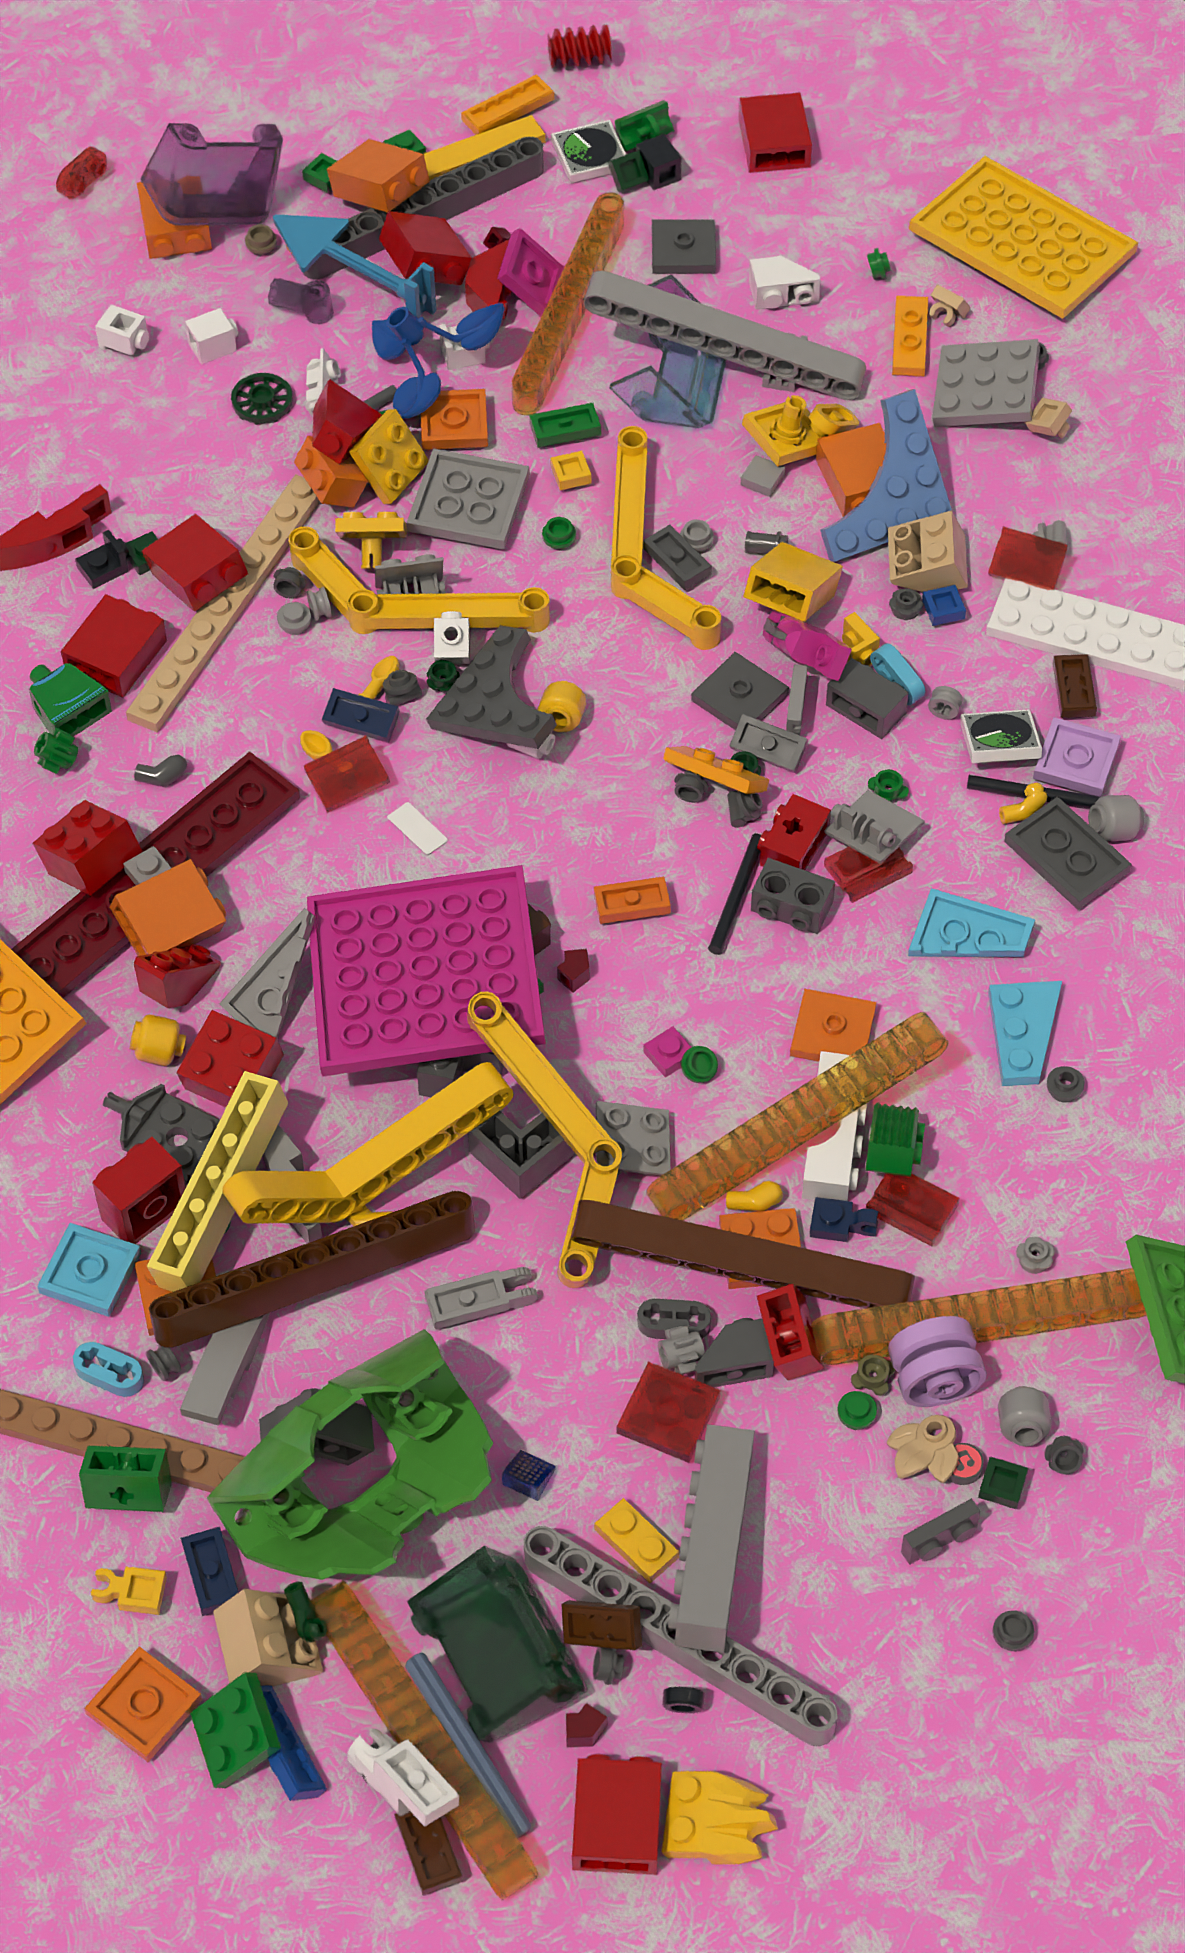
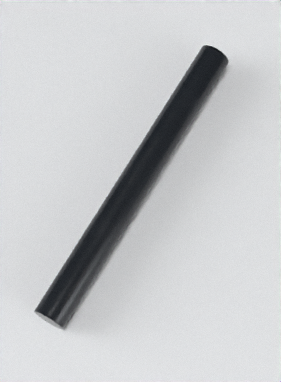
M969 775L967 789L1026 798L1027 796L1024 791L1028 784ZM1044 787V792L1047 793L1046 802H1050L1058 796L1068 806L1090 809L1100 798V796Z
M754 833L751 836L709 944L708 950L715 955H720L723 951L761 853L757 849L761 834Z

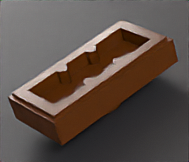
M1088 654L1054 656L1053 670L1061 718L1095 717L1097 707Z
M572 1600L561 1604L564 1644L637 1650L642 1647L640 1606Z
M411 1811L402 1816H399L397 1813L394 1814L423 1896L463 1881L441 1817L424 1826Z

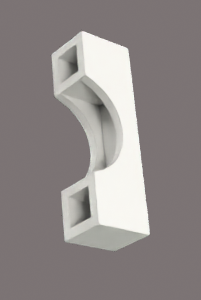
M823 1051L820 1053L815 1102L828 1109L834 1115L839 1124V1129L826 1142L808 1147L802 1199L815 1200V1197L847 1201L849 1190L856 1191L859 1168H852L853 1158L861 1157L863 1136L856 1135L857 1125H865L867 1104L860 1103L861 1093H869L871 1072L864 1071V1056Z

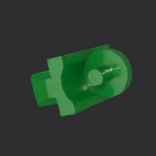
M660 101L615 120L617 136L620 138L625 151L635 148L636 144L647 139L674 132V127L669 117L668 102Z

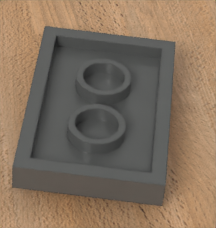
M1058 796L1005 833L1004 842L1078 910L1127 875L1131 870L1132 864Z

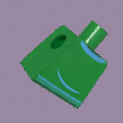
M70 663L63 664L53 672L46 665L41 664L36 666L30 673V680L34 683L29 688L32 706L50 734L53 733L56 727L74 737L112 712L108 690Z

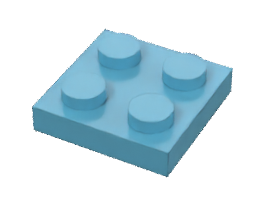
M69 1223L37 1286L39 1294L110 1317L135 1267L134 1262H137L141 1255L140 1246Z

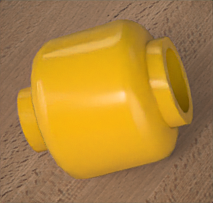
M556 681L544 690L538 711L553 715L557 724L553 731L569 732L574 730L581 722L587 704L586 697L582 689L574 683Z
M147 1014L142 1018L141 1022L135 1021L129 1049L135 1050V1057L139 1061L168 1066L173 1061L174 1055L182 1056L186 1035L179 1034L180 1026L176 1020Z

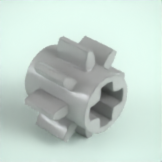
M687 1326L665 1330L667 1339L658 1341V1353L663 1367L666 1370L674 1368L676 1375L694 1372L696 1361H699L705 1354L704 1345L697 1331L689 1333Z

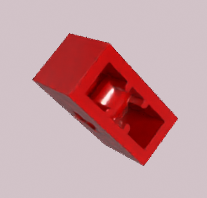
M792 794L786 805L781 804L778 807L771 830H765L759 839L757 849L761 851L760 866L764 867L767 859L770 858L806 870L827 835L824 833V830L830 826L831 809Z
M792 1283L757 1295L775 1368L788 1381L824 1369L806 1298Z

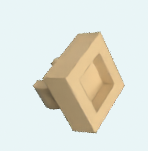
M938 284L931 293V297L936 303L930 308L929 315L935 320L940 312L946 311L947 316L944 318L943 323L947 327L953 325L956 315L964 319L971 308L963 297Z
M1042 398L1033 410L1032 421H1026L1025 424L1032 432L1049 436H1056L1058 434L1060 438H1063L1070 428L1066 420L1071 414L1072 409L1067 402Z

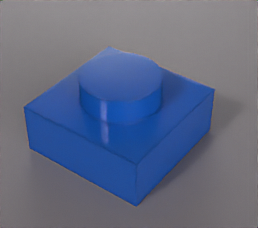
M956 585L923 592L922 602L932 626L965 619L966 609Z

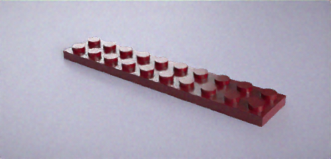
M249 751L143 839L139 845L143 852L154 846L171 868L191 859L195 867H200L207 877L300 799V791ZM123 868L91 896L82 891L79 892L11 950L64 998L129 943L127 936L110 909V905L115 895L136 885Z

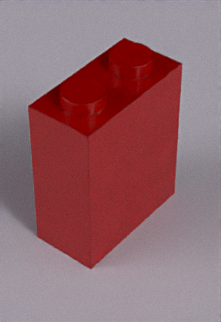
M801 92L739 98V125L749 173L811 168L812 142Z
M388 211L379 240L403 277L408 279L424 262L434 268L435 283L462 286L472 257L446 219Z
M196 513L142 550L152 575L194 612L249 574L239 550Z
M105 594L61 650L63 664H72L104 686L108 692L124 698L167 642L164 619L154 612H146L134 607L124 599H116Z
M592 1754L587 1756V1758H578L572 1870L657 1875L662 1762H654L653 1759L644 1756L631 1757L629 1761L612 1760L610 1756L603 1754Z

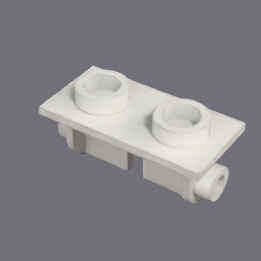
M324 348L320 349V359H312L306 367V386L309 388V390H306V410L312 416L314 406L327 381L331 379L338 384V378L341 376L337 361L331 359Z

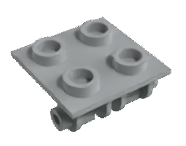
M427 554L416 557L415 561L401 562L400 559H389L381 562V565L375 566V588L383 587V589L377 590V594H401L400 585H403L404 594H408L407 584H413L414 594H419L417 583H420L421 594L446 593L444 581H437L443 580V557L435 558V555Z
M867 790L851 806L836 804L831 810L834 822L824 830V833L882 864L925 823V820Z
M596 1101V1120L611 1139L619 1144L622 1151L616 1180L622 1171L670 1177L669 1110ZM599 1151L596 1153V1163L598 1165L609 1166L614 1162L609 1152Z

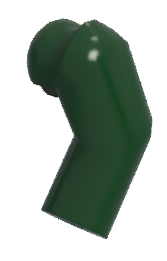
M300 1581L291 1583L284 1589V1593L293 1611L299 1637L309 1643L323 1639L327 1633L325 1621L318 1618L303 1583Z

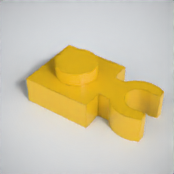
M125 1566L123 1577H118L109 1569H96L95 1576L97 1581L108 1582L109 1586L104 1590L92 1589L91 1596L93 1601L108 1603L118 1599L117 1605L121 1611L159 1615L167 1580L165 1571Z

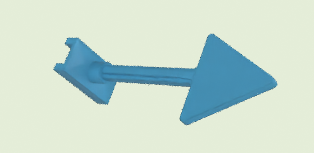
M273 215L275 226L302 272H306L322 254H327L395 291L397 296L405 299L406 308L418 319L424 311L432 315L436 312L433 267L423 262L408 279H402L334 242L349 227V220L346 218Z

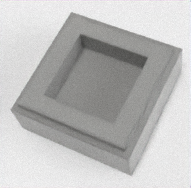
M755 455L741 476L740 485L770 497L785 475V466L777 467L774 462Z

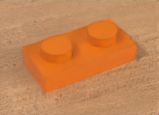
M664 876L593 887L600 924L671 914V904Z

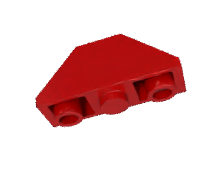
M509 240L472 257L465 279L466 304L473 312L493 304L502 303L504 305L502 319H506L508 311V300L506 298L507 296H512L513 292L497 278Z
M191 944L187 947L172 948L167 951L137 956L134 961L139 991L170 1009L187 1005L219 969L221 962L211 957V952L205 947Z

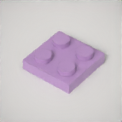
M1053 717L1042 748V758L1038 759L1033 779L1102 797L1120 745L1121 736Z

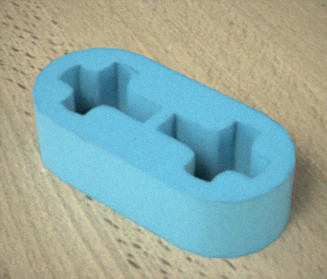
M886 643L871 653V663L876 672L889 681L900 684L904 690L909 692L907 705L910 706L925 696L926 691L922 680L894 646Z
M86 1342L80 1345L74 1352L73 1364L77 1375L82 1380L122 1397L133 1396L142 1389L144 1384L142 1368L134 1358L96 1342ZM94 1356H97L101 1366L92 1363L87 1368L84 1360H92ZM128 1371H131L133 1379L126 1378L123 1383H120L118 1374L126 1375Z

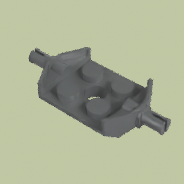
M163 1084L133 1098L132 1101H127L109 1092L107 1094L108 1097L105 1096L103 1106L121 1114L120 1143L122 1150L128 1152L134 1145L144 1143L152 1136L181 1165L184 1181L189 1183L220 1120L167 1094ZM175 1135H183L188 1138L186 1143L181 1146L175 1147L168 1144L169 1139Z

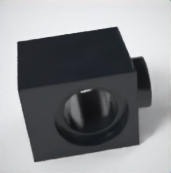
M664 134L636 144V151H640L649 178L647 183L653 190L681 180L682 157Z

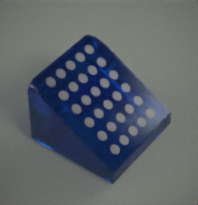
M520 1450L504 1469L502 1485L538 1501L556 1466Z

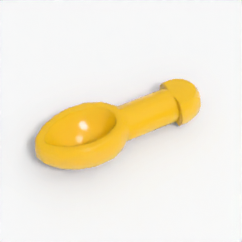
M388 656L379 661L372 669L371 682L358 695L375 699L383 689L384 680L390 673L399 670L398 658Z
M313 730L302 732L300 743L304 752L313 760L326 762L338 772L337 775L342 779L348 780L354 776L355 767L350 761L346 762L332 750L330 740L325 735Z

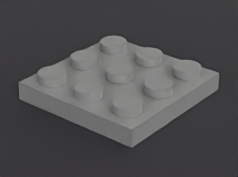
M1038 339L942 345L932 415L934 427L1032 421L1040 353Z
M433 448L407 520V532L505 550L530 475L529 466Z

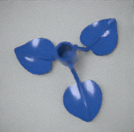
M502 303L481 308L467 315L457 325V335L450 334L428 323L423 317L418 319L406 307H399L392 311L387 320L372 321V339L377 354L384 360H392L407 350L418 372V377H412L404 381L394 394L393 408L397 409L402 419L411 418L423 413L436 401L441 391V379L438 374L430 373L425 375V371L412 348L413 345L422 340L424 336L423 328L455 343L461 341V346L467 351L477 350L490 343L497 334L504 314V305Z

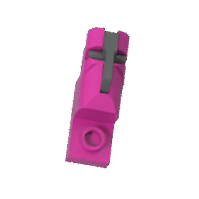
M772 611L763 627V636L777 649L799 663L814 667L827 678L839 681L852 649L828 631L779 611Z

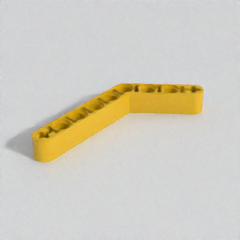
M491 1062L481 1063L326 1171H242L234 1174L225 1182L222 1192L240 1219L248 1224L335 1223L342 1221L502 1110L512 1100L513 1090Z

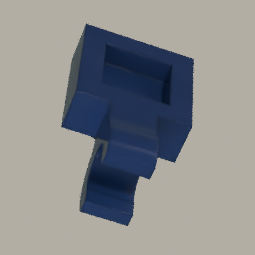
M815 1197L810 1237L848 1242L849 1232L864 1236H876L878 1211L865 1208L853 1212V1202Z

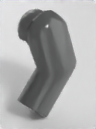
M173 755L166 758L156 767L138 764L135 769L134 779L135 781L165 787L185 773L187 762L183 756Z

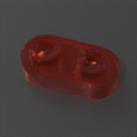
M93 146L87 147L62 169L56 181L57 192L69 199L81 195L91 183L105 173L107 169L106 154Z

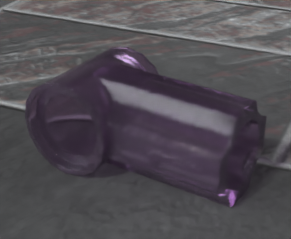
M274 278L270 284L268 294L269 305L304 313L306 319L313 324L326 323L333 317L334 311L330 288L325 282L311 281L304 285L281 278Z

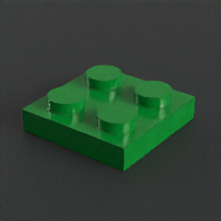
M244 1672L190 1712L214 1788H227L281 1749L257 1673Z

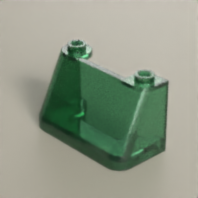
M483 1546L407 1601L413 1612L411 1621L415 1629L422 1636L429 1635L440 1641L472 1702V1705L467 1708L468 1718L466 1720L478 1740L491 1743L574 1702L587 1693L586 1682L531 1581L520 1564L511 1556Z

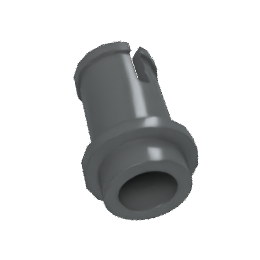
M748 531L745 539V553L767 554L781 542L788 544V535H782L781 531H778L777 534Z

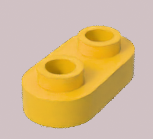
M836 403L817 404L809 414V420L812 422L810 424L811 428L817 434L824 437L856 429L859 425L858 418L850 410Z

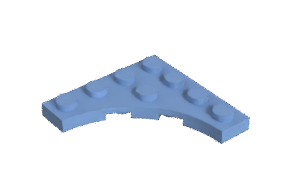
M915 389L880 400L885 424L884 443L886 444L883 464L879 467L876 477L869 488L870 492L859 506L853 508L848 514L832 525L820 529L829 560L832 562L887 543L888 527L952 510Z

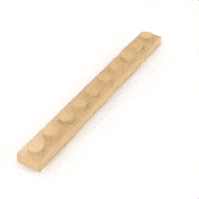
M294 475L240 551L249 574L197 611L126 711L128 721L158 733L288 548L290 533L295 528L302 527L319 504V499L304 477Z

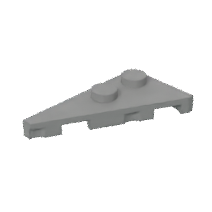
M304 908L219 1003L235 1020L276 1037L277 1040L315 920V916L309 910Z

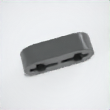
M656 1298L649 1299L640 1305L637 1312V1324L640 1332L649 1338L667 1339L665 1330L687 1326L689 1333L697 1331L702 1339L709 1333L711 1314L708 1307L701 1302ZM651 1313H659L660 1319L658 1324L650 1323ZM690 1315L698 1316L697 1326H689Z

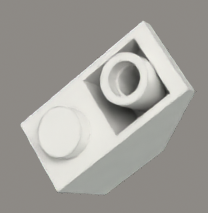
M783 256L750 260L749 285L756 310L819 302V274Z

